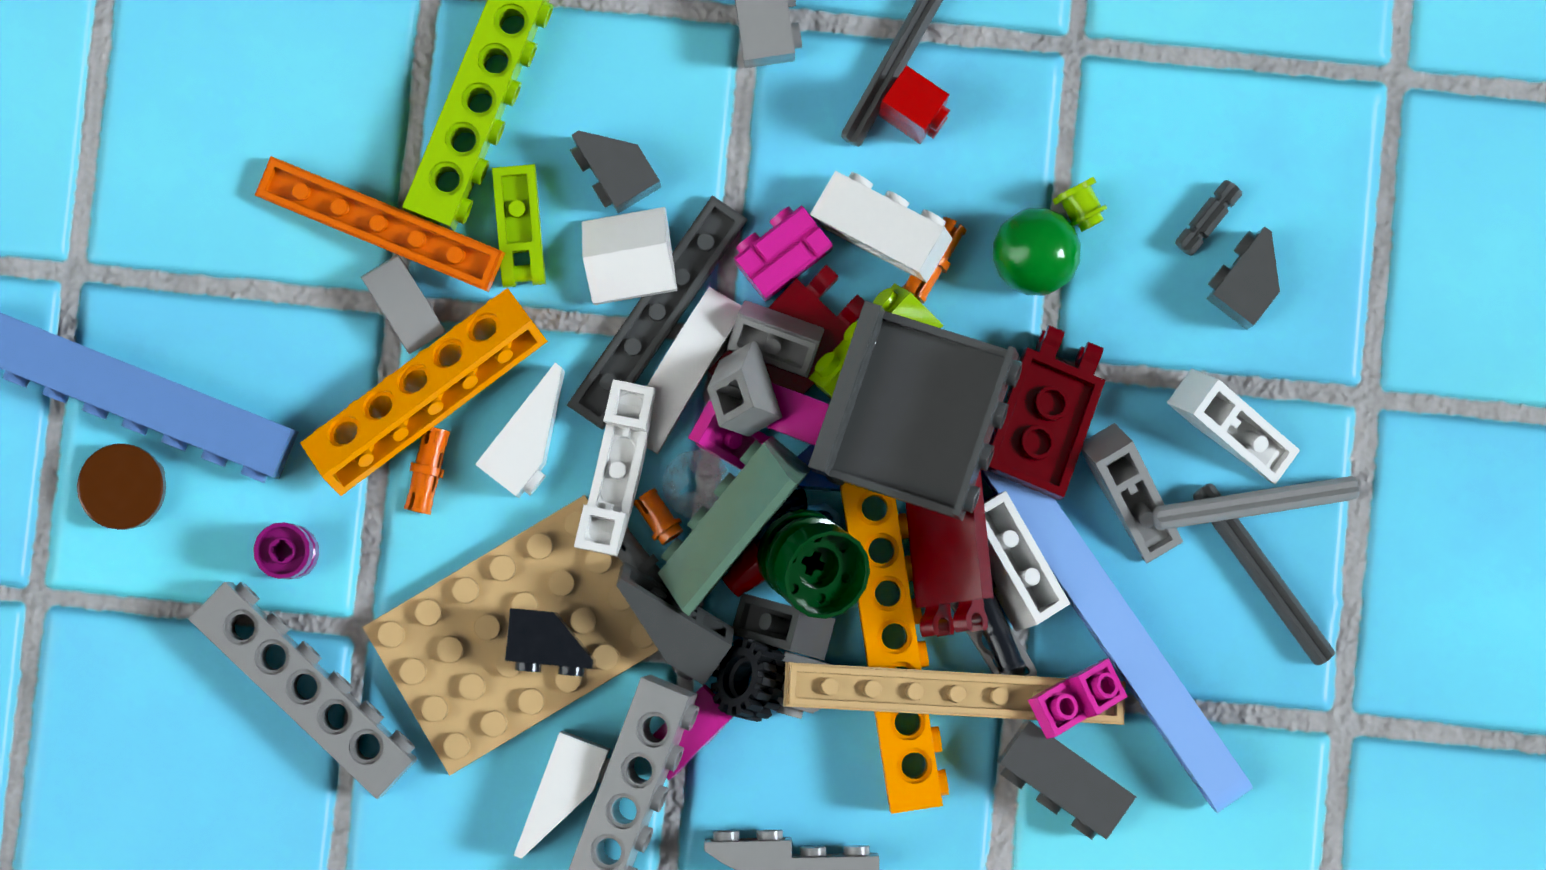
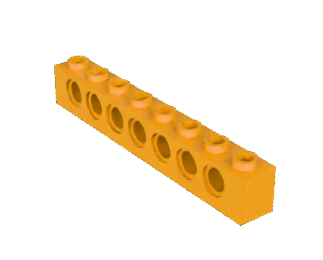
M848 483L840 485L846 531L860 541L869 559L870 574L867 586L857 601L867 667L896 668L903 666L907 669L922 670V667L929 666V659L925 640L917 641L915 624H920L922 613L921 608H916L915 598L911 599L908 582L913 581L911 555L904 556L902 539L909 538L906 513L898 514L896 499ZM875 496L884 501L886 514L881 520L872 521L864 516L862 504L868 497ZM885 539L891 544L893 555L887 563H876L870 558L868 550L873 540ZM883 581L893 582L899 589L898 601L889 607L881 605L875 597V590ZM895 623L905 630L906 640L901 647L890 649L882 641V632L886 626ZM874 711L890 813L894 814L943 806L941 796L949 795L946 771L945 769L937 770L935 753L942 752L939 727H931L929 714H917L919 718L918 728L911 734H902L895 727V719L898 713ZM910 753L921 754L926 762L924 771L916 777H909L902 771V761Z

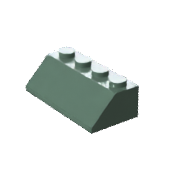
M773 436L763 444L757 440L754 441L740 458V461L745 464L736 477L729 473L713 492L719 498L710 510L703 505L688 522L687 526L692 529V532L684 542L676 538L661 556L666 561V564L658 574L681 610L688 616L710 594L811 471L806 463Z

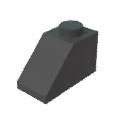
M743 593L732 627L734 628L733 635L825 660L836 619L832 617L827 619L808 617L793 606Z

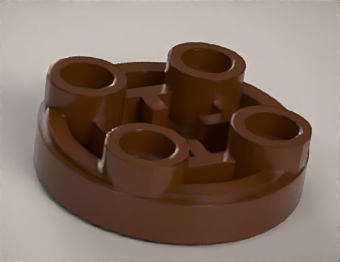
M129 444L105 446L94 452L81 468L77 482L80 504L86 514L101 526L117 530H129L144 526L157 514L163 504L166 494L164 467L154 456L140 447Z

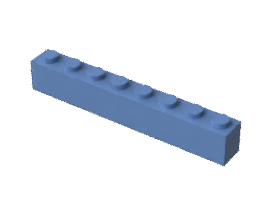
M0 313V369L5 370L3 379L26 388L29 381H33L45 386L42 392L43 395L63 403H67L69 396L84 402L83 411L103 419L107 418L109 412L123 417L124 420L121 426L140 434L146 435L148 428L163 433L161 442L180 450L186 451L188 444L204 450L201 458L225 467L228 460L243 465L241 474L265 483L267 476L280 479L299 433L298 431Z

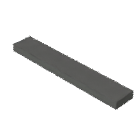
M711 196L672 253L677 291L641 297L568 402V407L603 430L606 423L603 420L613 379L636 383L748 221L747 218L715 196Z

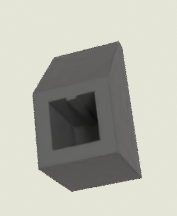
M579 130L572 134L576 146L570 149L581 170L584 172L590 168L597 178L598 183L592 187L605 208L612 204L617 213H620L661 188L659 178L638 144Z
M1263 227L1256 235L1248 231L1234 249V252L1239 257L1233 265L1228 268L1223 264L1208 283L1213 288V291L1206 299L1246 330L1255 325L1280 292L1272 231L1266 227Z

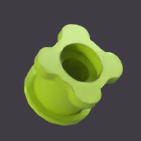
M1094 177L1052 199L1054 205L1059 203L1063 205L1071 220V224L1074 227L1078 225L1081 232L1102 222L1104 219L1101 212L1107 209L1106 205L1101 206L1091 187L1097 183Z

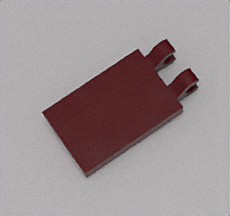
M825 265L806 287L796 278L768 307L769 309L824 328V333L808 378L765 363L771 383L801 394H805L814 385L809 377L814 373L817 362L825 354L833 352L843 341L844 333L848 327L858 321L865 302L857 294L838 316L832 313L819 300L839 279V276L828 265ZM727 350L708 372L713 376L719 360L733 353V351Z
M1049 325L1046 331H1041L1036 344V351L1027 347L1022 352L1019 361L1023 362L1018 383L1015 388L1010 386L1004 402L1009 404L1006 419L1001 429H994L989 443L994 445L995 448L987 471L1054 499L1061 500L1065 497L1106 381L1094 376L1104 348L1087 342L1085 348L1081 346L1077 353L1075 367L1055 359L1065 331Z
M981 469L975 486L980 487V495L973 513L966 511L963 521L906 503L916 608H926L920 620L922 637L954 635V630L955 632H976L987 630L988 619L984 610L983 599L994 597ZM959 603L952 618L950 604Z

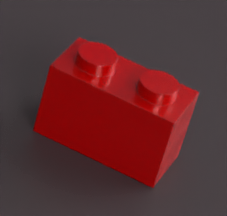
M906 65L883 98L879 116L921 144L926 135L934 139L946 122L950 109L945 106L950 94Z

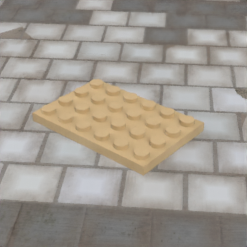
M583 495L363 626L365 633L449 776L659 651L617 587L620 568L623 565L618 556L574 547L583 505L588 503L586 495ZM510 608L557 612L596 659L595 668H585L584 677L558 674L559 666L542 664L541 673L515 670L516 662L505 661Z

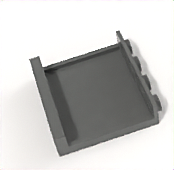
M865 301L808 467L814 473L963 521L966 511L973 513L980 495V487L975 486L980 469L987 471L993 457L995 446L990 445L989 442L994 427L1001 429L1006 419L1009 404L1003 401L1008 386L1016 387L1022 371L1023 362L1017 361L1019 354L1016 348L1011 346L1008 349L887 312L881 305Z

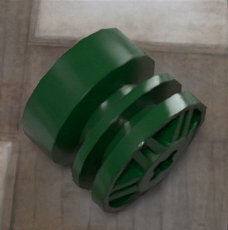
M799 509L785 513L770 524L760 540L757 553L760 574L769 587L781 595L795 609L808 617L827 619L841 615L857 603L866 589L870 574L868 554L860 541L818 511Z

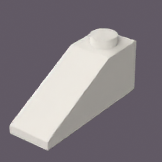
M554 363L475 464L518 498L524 492L530 496L546 476L541 470L546 465L565 374L563 368L557 363Z
M1191 368L1167 401L1168 405L1194 427L1275 485L1300 451L1223 382Z
M565 731L559 732L514 856L522 859L596 789L598 782H602L610 759L607 757L611 748Z

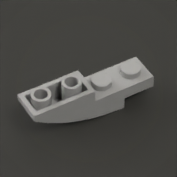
M735 830L714 831L713 839H705L704 842L705 852L734 870H879L878 853H870L868 845L844 846V853L826 854L825 846L800 847V854H792L791 837H783V830H757V838H739V831Z

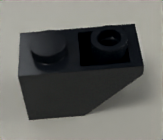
M510 608L505 661L516 662L515 670L541 673L542 664L559 666L558 674L584 677L585 668H595L596 659L557 612Z

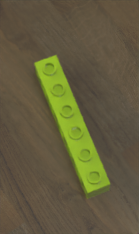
M487 0L402 206L406 212L452 231L456 230L458 222L466 223L473 206V200L468 198L474 183L481 185L489 167V161L485 160V156L490 144L496 146L499 143L505 128V122L501 120L506 105L513 106L519 95L522 83L518 82L517 78L522 66L529 67L535 56L538 45L533 42L538 27L545 28L551 17L554 5L549 3V0ZM511 16H518L524 20L523 28L515 34H508L502 30L503 22ZM494 55H503L508 58L506 69L500 73H490L486 70L487 61ZM478 94H487L492 97L490 108L482 113L473 112L470 109V102L473 97ZM462 133H471L476 136V143L470 151L458 152L454 149V141L457 136ZM446 172H455L460 177L458 186L450 192L439 190L438 180L441 175Z

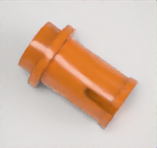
M655 488L647 491L634 501L635 508L639 510L654 532L652 535L654 541L659 540L662 545H665L683 532L680 526L682 523L681 519L673 517Z

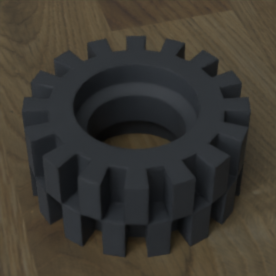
M743 638V640L736 639L733 641L734 646L729 649L726 656L719 663V670L715 669L712 673L713 677H717V682L711 683V691L718 692L712 698L715 704H719L718 709L727 715L755 722L762 721V718L768 719L772 716L771 710L777 711L781 706L777 701L778 697L784 698L782 686L785 675H783V672H785V661L782 660L785 658L783 652L778 651L777 647L747 638ZM751 673H752L751 681H750V684H749V686H748L749 678H750Z

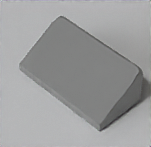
M744 301L738 313L727 349L734 352L751 341H756L759 344L765 363L808 378L824 333V328L761 305Z

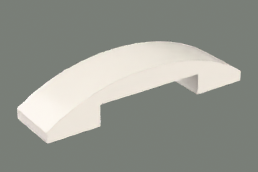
M710 286L687 319L647 385L656 389L647 448L656 454L660 452L707 370L731 335L741 309L740 304Z
M613 379L603 420L606 423L588 503L583 505L574 544L575 548L618 556L633 509L645 459L656 389L654 387Z

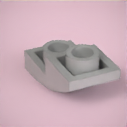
M398 255L361 276L375 302L386 316L409 354L446 332Z

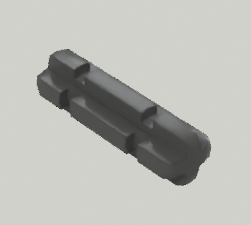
M1228 180L1223 181L1213 193L1215 197H1210L1188 224L1190 228L1183 230L1175 241L1180 250L1190 256L1196 253L1204 243L1202 239L1209 237L1229 212L1227 208L1234 206L1242 196V191L1234 183Z

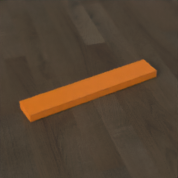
M272 156L268 161L255 196L487 292L492 287L505 252Z

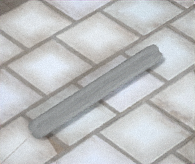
M1348 476L1161 505L1153 509L1154 525L1158 530L1350 501L1359 497L1358 481L1355 477Z

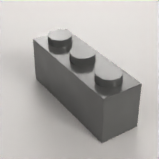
M1029 720L1023 722L997 759V762L1005 767L1000 775L1020 789L1026 783L1040 792L1035 800L1056 815L1061 808L1075 817L1071 825L1091 840H1093L1096 834L1107 840L1136 798L1131 792L1055 738L1046 739L1042 729Z

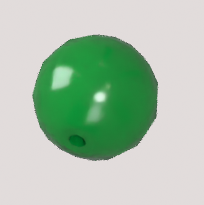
M1027 208L1018 212L1000 226L993 242V261L999 276L1011 289L1025 295L1045 296L1058 290L1074 277L1080 264L1081 243L1074 226L1062 214L1048 208Z

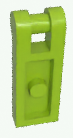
M531 164L492 168L499 250L505 252L500 265L503 288L516 287L517 282L532 281L533 285L546 284L536 166ZM529 252L530 264L515 266L514 254Z

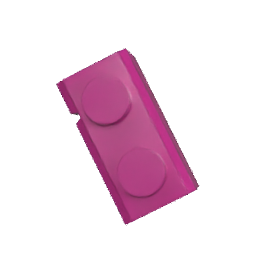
M802 205L795 211L790 206L786 207L769 221L773 228L759 237L754 232L736 246L739 254L734 257L735 264L765 302L833 250L831 241Z

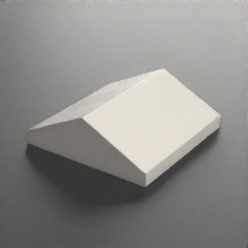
M665 207L582 221V256L593 305L677 291Z

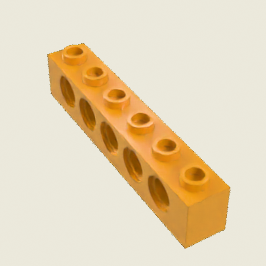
M506 288L461 323L456 324L449 332L429 347L421 350L414 358L394 373L385 377L382 382L358 400L350 403L347 408L327 423L318 427L300 444L322 478L342 496L548 341L513 294Z

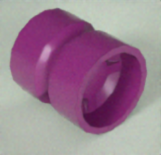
M285 522L274 523L264 528L257 536L253 548L254 559L259 569L268 576L277 579L290 580L302 578L312 571L319 557V546L314 535L305 527Z

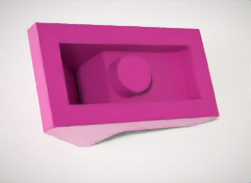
M708 401L688 436V439L695 442L698 447L739 470H742L745 466L740 461V458L754 441L757 440L763 444L770 438L761 431L748 437L719 427L711 401Z

